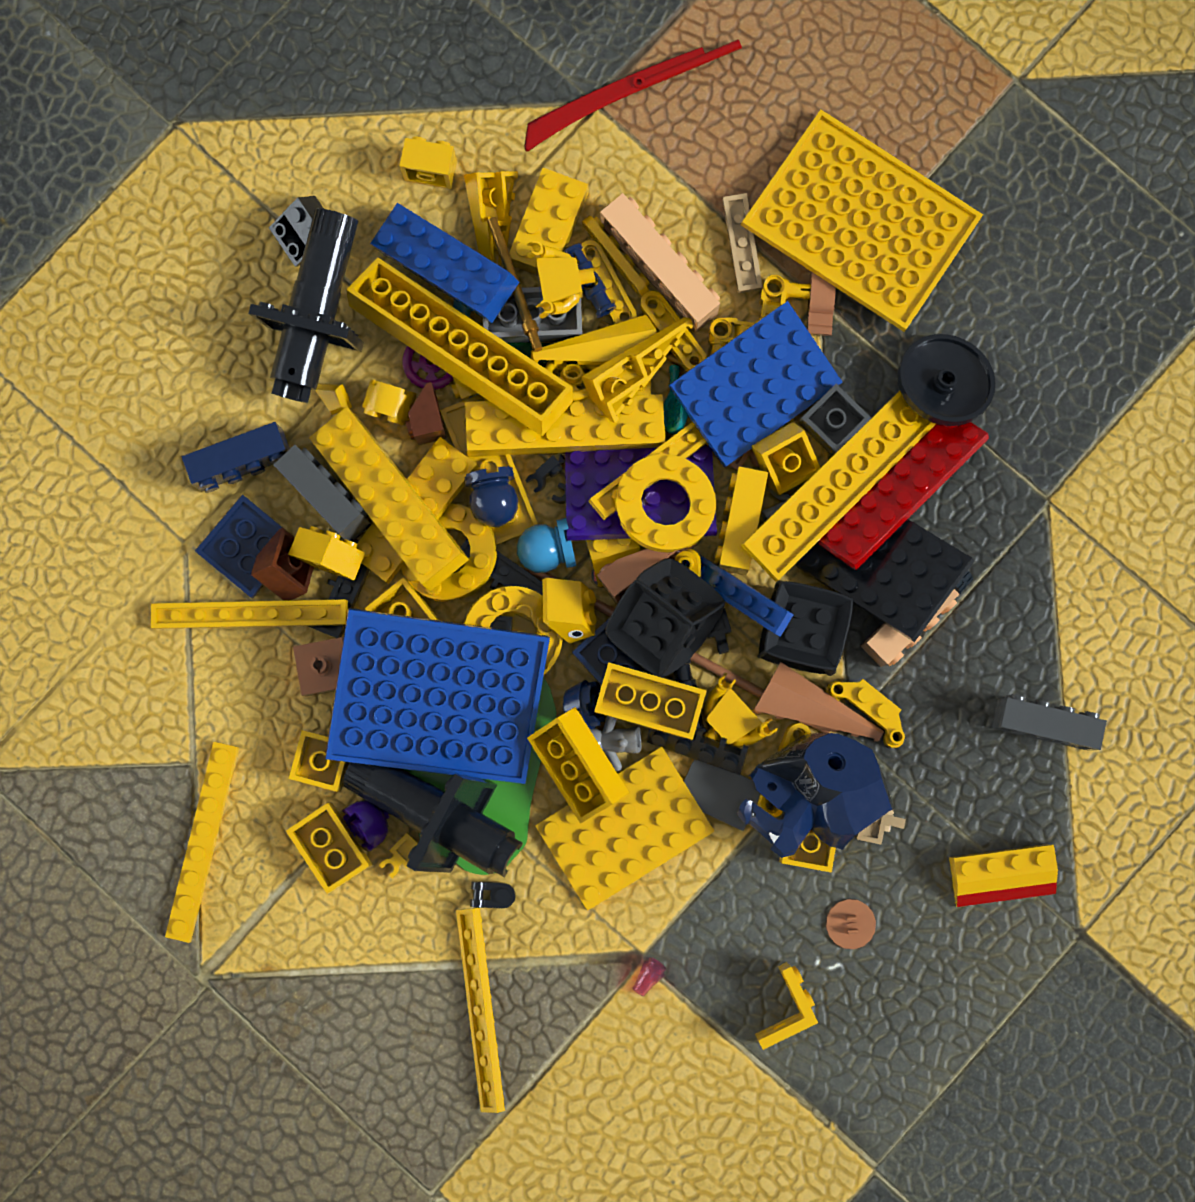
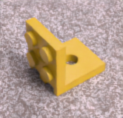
M787 962L778 966L797 1005L799 1013L755 1034L763 1050L818 1023L811 1009L812 1006H815L810 993L806 989L802 990L800 986L804 981L799 970L795 966L791 967Z

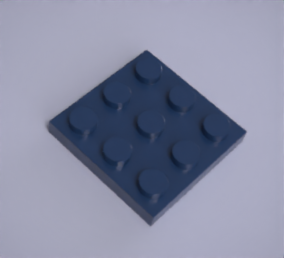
M242 495L198 546L195 552L253 599L264 586L251 575L256 556L282 527Z

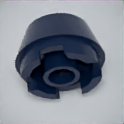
M584 680L566 690L563 697L564 713L576 707L589 729L600 726V722H605L606 719L605 715L594 713L599 697L598 692L601 690L599 683Z

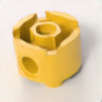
M370 379L362 408H365L363 413L378 418L385 414L388 415L387 421L404 425L405 421L409 420L408 412L414 404L417 393Z

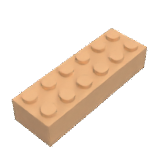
M622 193L600 212L601 222L605 227L604 230L609 236L612 235L616 239L622 251L631 258L637 268L663 295L674 310L682 318H691L693 323L691 329L697 333L718 315L720 297L712 288L707 289L702 283L704 279L696 270L692 271L686 265L688 261L679 251L676 253L670 247L672 244L668 237L663 233L659 234L654 229L655 224L648 215L643 216L638 211L639 206L632 197L627 198Z

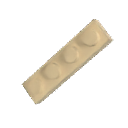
M747 193L723 197L722 201L738 293L762 290L763 286L754 234L741 226L742 221L750 211Z

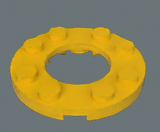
M656 454L637 461L625 472L616 491L615 509L623 530L632 540L649 550L669 553L693 546L706 534L714 519L716 498L710 480L697 465L676 455ZM667 479L681 485L687 492L690 500V509L687 516L674 525H662L651 520L643 510L641 500L643 491L649 484Z
M450 504L438 520L446 530H458L468 538L470 557L466 565L460 571L451 574L432 591H429L419 582L406 564L401 567L404 577L417 592L429 599L441 602L460 598L464 599L478 591L489 579L497 558L495 536L491 527L483 525L475 519L469 507L460 504Z
M504 586L491 590L480 597L470 608L464 624L490 628L494 619L504 612L516 611L525 614L536 627V634L550 637L544 670L545 675L554 665L560 654L563 638L543 622V596L525 587Z

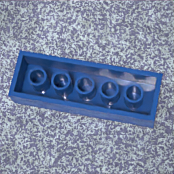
M399 203L395 205L370 243L386 257L493 323L519 284V281L510 272Z

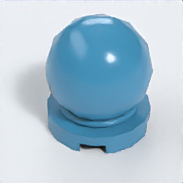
M566 518L556 520L557 526L554 528L546 524H537L525 529L517 543V556L525 568L534 573H547L556 569L561 562L566 563L567 568L576 566L571 540L567 541L568 525Z

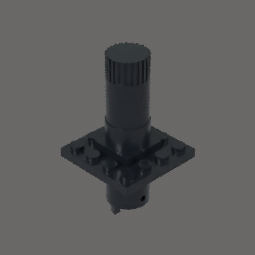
M315 208L289 306L283 304L281 311H279V309L274 308V305L265 302H259V305H250L248 314L267 328L282 331L270 378L275 380L271 394L308 403L311 390L317 389L328 344L362 352L364 342L358 337L359 335L355 334V331L351 330L346 323L335 320L341 296L340 291L358 225V220L336 211Z
M351 762L346 770L343 779L345 788L420 833L419 843L412 848L408 855L409 862L406 865L414 871L451 873L459 857L488 874L496 872L505 878L508 872L506 866L509 859L516 850H520L523 843L515 839L514 831L483 814L497 784L486 779L454 774L447 781L445 791L401 768Z

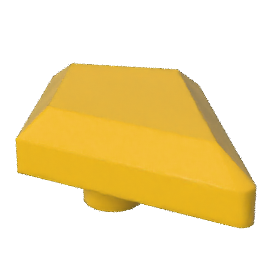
M318 383L315 391L332 415L339 413L345 407L352 408L349 394L345 391L343 384Z

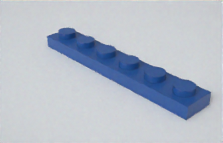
M699 554L701 559V578L722 596L724 601L781 637L794 614ZM683 560V564L686 567H689V561Z

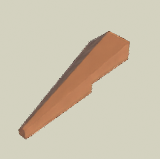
M782 662L778 665L753 710L756 714L775 715L777 719L788 718L799 721V723L828 731L836 732L839 730L851 733L850 736L854 737L860 735L873 738L875 742H878L884 733L883 730Z

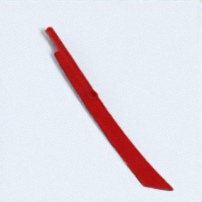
M739 39L707 53L701 47L668 59L601 87L529 122L524 145L525 151H530L570 124L613 102L742 49Z

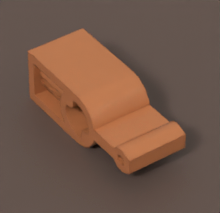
M811 272L809 277L811 293L807 308V330L811 335L831 336L836 287Z

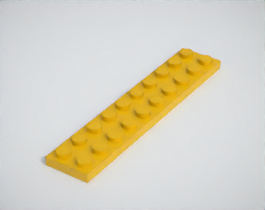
M899 390L741 546L777 582L936 423L924 419L912 410Z

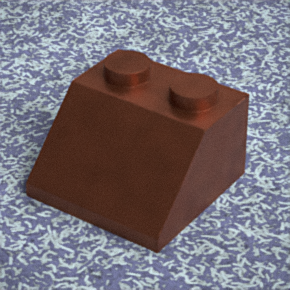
M431 382L426 383L408 412L410 420L406 421L408 434L411 440L415 439L418 445L437 441L439 437L442 439L447 438L435 389Z
M282 527L256 556L251 575L283 601H291L307 593L314 567L288 555L295 537Z

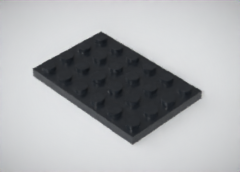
M907 519L857 570H854L823 548L818 542L795 565L833 591L853 598L855 605L915 642L974 563V560L969 555Z

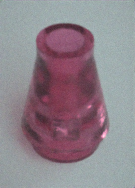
M652 957L648 961H644L636 983L632 987L633 990L639 995L645 996L665 976L666 967Z

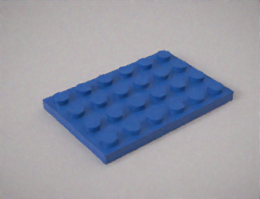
M786 301L668 386L723 467H726L749 451L752 445L778 430L822 398L835 384L840 385L843 382L790 303Z

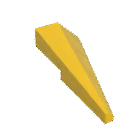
M645 314L544 346L539 352H533L532 350L530 359L536 363L539 360H554L555 364H562L563 361H577L578 365H602L656 334L657 331Z
M684 317L581 376L590 399L611 422L615 423L619 420L618 415L625 406L631 405L633 402L632 397L640 387L644 388L666 361L667 358L665 356L672 347L678 346L680 343L679 339L683 333L693 327L691 318Z

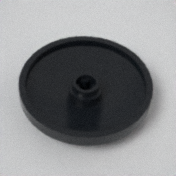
M934 334L923 337L908 348L899 364L898 385L904 400L912 410L930 422L944 426H960L970 423L984 413L993 399L996 383L991 364L976 346L960 337L948 334Z

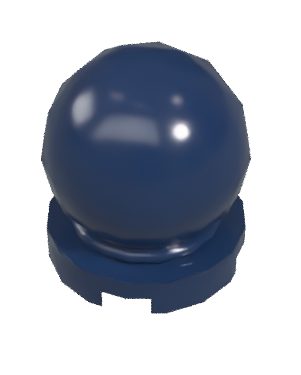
M498 467V472L486 473V469H481L466 474V487L473 488L470 495V509L474 518L483 525L500 527L514 518L518 510V497L515 489L509 484V481L514 479L512 467Z

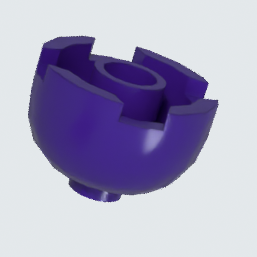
M367 800L357 801L342 810L346 814L343 816V819L354 837L357 835L364 842L361 845L364 850L370 852L385 840L389 827L387 822L389 815L387 812Z

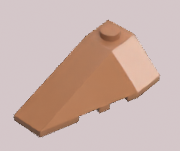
M697 543L689 548L686 547L669 553L644 549L620 558L613 563L606 564L597 576L615 604L618 605L625 591L643 571L661 560H675L676 555L680 551L693 549L697 546Z

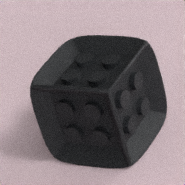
M664 559L643 571L628 587L607 623L605 633L615 646L642 668L658 677H665L688 662L693 654L703 645L719 620L725 607V601L713 587L689 568L673 559Z
M777 581L770 600L794 615L781 637L763 627L757 657L778 665L782 662L790 668L806 672L827 674L828 676L834 675L844 650L854 599L811 585Z

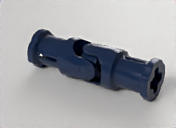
M581 243L572 245L564 251L570 254L572 258L577 256L579 263L577 262L578 270L594 268L592 262L588 261L585 257ZM594 271L595 282L581 286L587 300H591L597 311V318L611 313L616 308V305L611 303L605 292L606 287Z

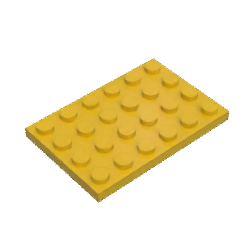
M663 747L658 748L618 773L629 794L580 824L570 806L567 805L535 825L587 911L715 832Z

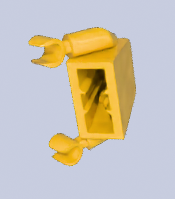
M533 240L527 243V246H532L534 251L527 253V257L533 258L537 255L540 257L536 258L543 300L536 305V308L542 307L545 311L539 317L543 319L549 314H566L583 297L581 285L595 282L593 268L578 270L576 258H572L568 253L544 246L539 241Z
M724 673L719 679L718 684L708 694L704 713L706 715L705 722L711 728L703 736L717 741L724 737L727 738L726 744L742 747L743 745H753L766 736L774 734L778 728L770 730L767 726L772 719H767L762 723L731 689L736 680L734 679L732 683H727L724 678L728 673Z

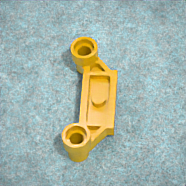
M861 679L859 682L833 681L826 686V693L838 701L847 699L885 730L883 742L888 748L895 749L903 744L905 734L899 717L901 709L864 679ZM834 687L840 689V694L834 692ZM893 733L897 734L898 741L893 739Z

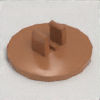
M846 899L840 901L830 909L827 915L826 929L828 935L835 944L844 949H857L865 946L875 933L876 920L874 914L866 904L859 900Z

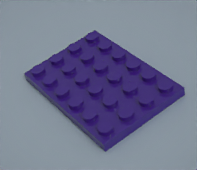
M704 445L689 456L687 460L697 465L705 473L714 489L712 449L709 445ZM657 448L565 452L567 541L631 539L623 530L617 511L606 520H603L588 501L625 473L634 463L645 458ZM667 479L659 480L643 491L641 498L643 510L655 523L674 525L687 516L690 509V500L685 489L677 482ZM716 510L712 524L704 536H717Z

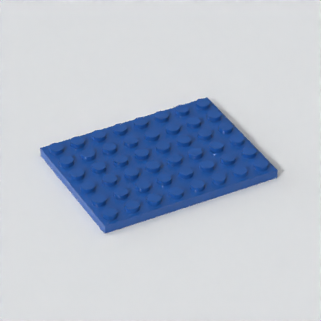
M348 608L326 759L449 775L459 774L481 779L526 784L532 748L527 737L532 735L535 730L550 637Z

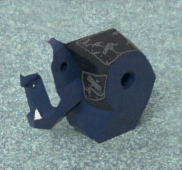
M813 733L801 736L758 764L748 775L751 776L755 783L756 790L776 808L785 812L784 819H776L754 802L747 799L742 802L737 814L745 824H750L772 844L770 849L783 858L796 853L810 830L825 844L843 850L856 834L889 811L893 810L894 812V807L886 780L872 749L838 733Z

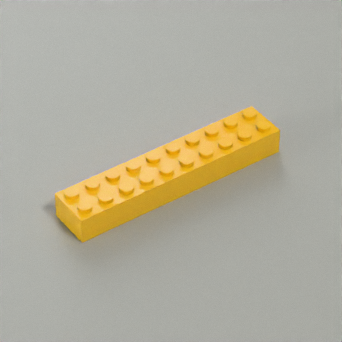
M377 257L346 289L349 307L540 436H543L572 404L573 387L380 258Z

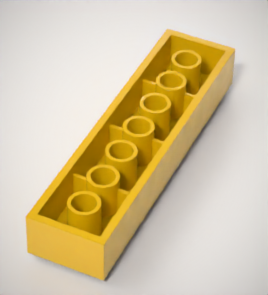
M663 394L634 395L631 405L625 406L618 415L619 420L615 423L611 422L590 397L573 401L543 436H540L490 401L465 402L467 456L553 454L574 451L658 448L665 443Z
M345 407L309 437L425 588L432 591L469 560L361 420L348 407Z

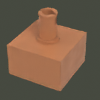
M343 637L293 646L301 696L307 697L336 691Z

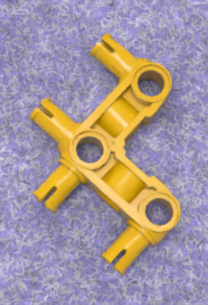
M779 275L768 276L764 281L759 304L762 307L759 320L785 303L788 297L809 300L811 284L790 283L789 280ZM776 284L779 286L780 291L772 293L768 290L767 286ZM737 318L715 319L711 323L708 342L712 346L711 354L756 322L738 321ZM720 326L724 327L727 334L718 336L715 334L714 329Z

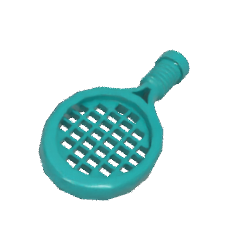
M678 365L669 366L670 384L679 378L680 366ZM670 389L663 405L665 431L674 435L684 428L688 414Z

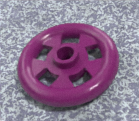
M409 346L406 347L402 359L403 370L406 377L415 386L423 389L426 383L431 382L434 389L438 390L446 387L454 380L453 376L447 372L445 376L437 379L434 373L439 372L441 368L435 364L429 365L427 359L422 355L419 358V362L412 361L415 351ZM420 368L424 372L429 373L425 379L416 374Z

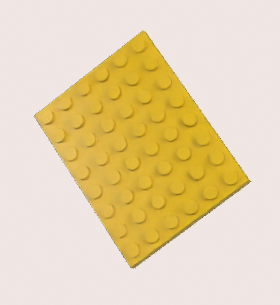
M820 109L748 212L741 226L905 332L983 214Z

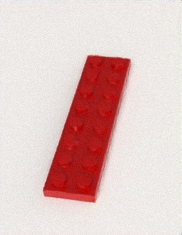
M971 422L960 426L936 424L818 541V544L854 570H857L989 439L988 433Z

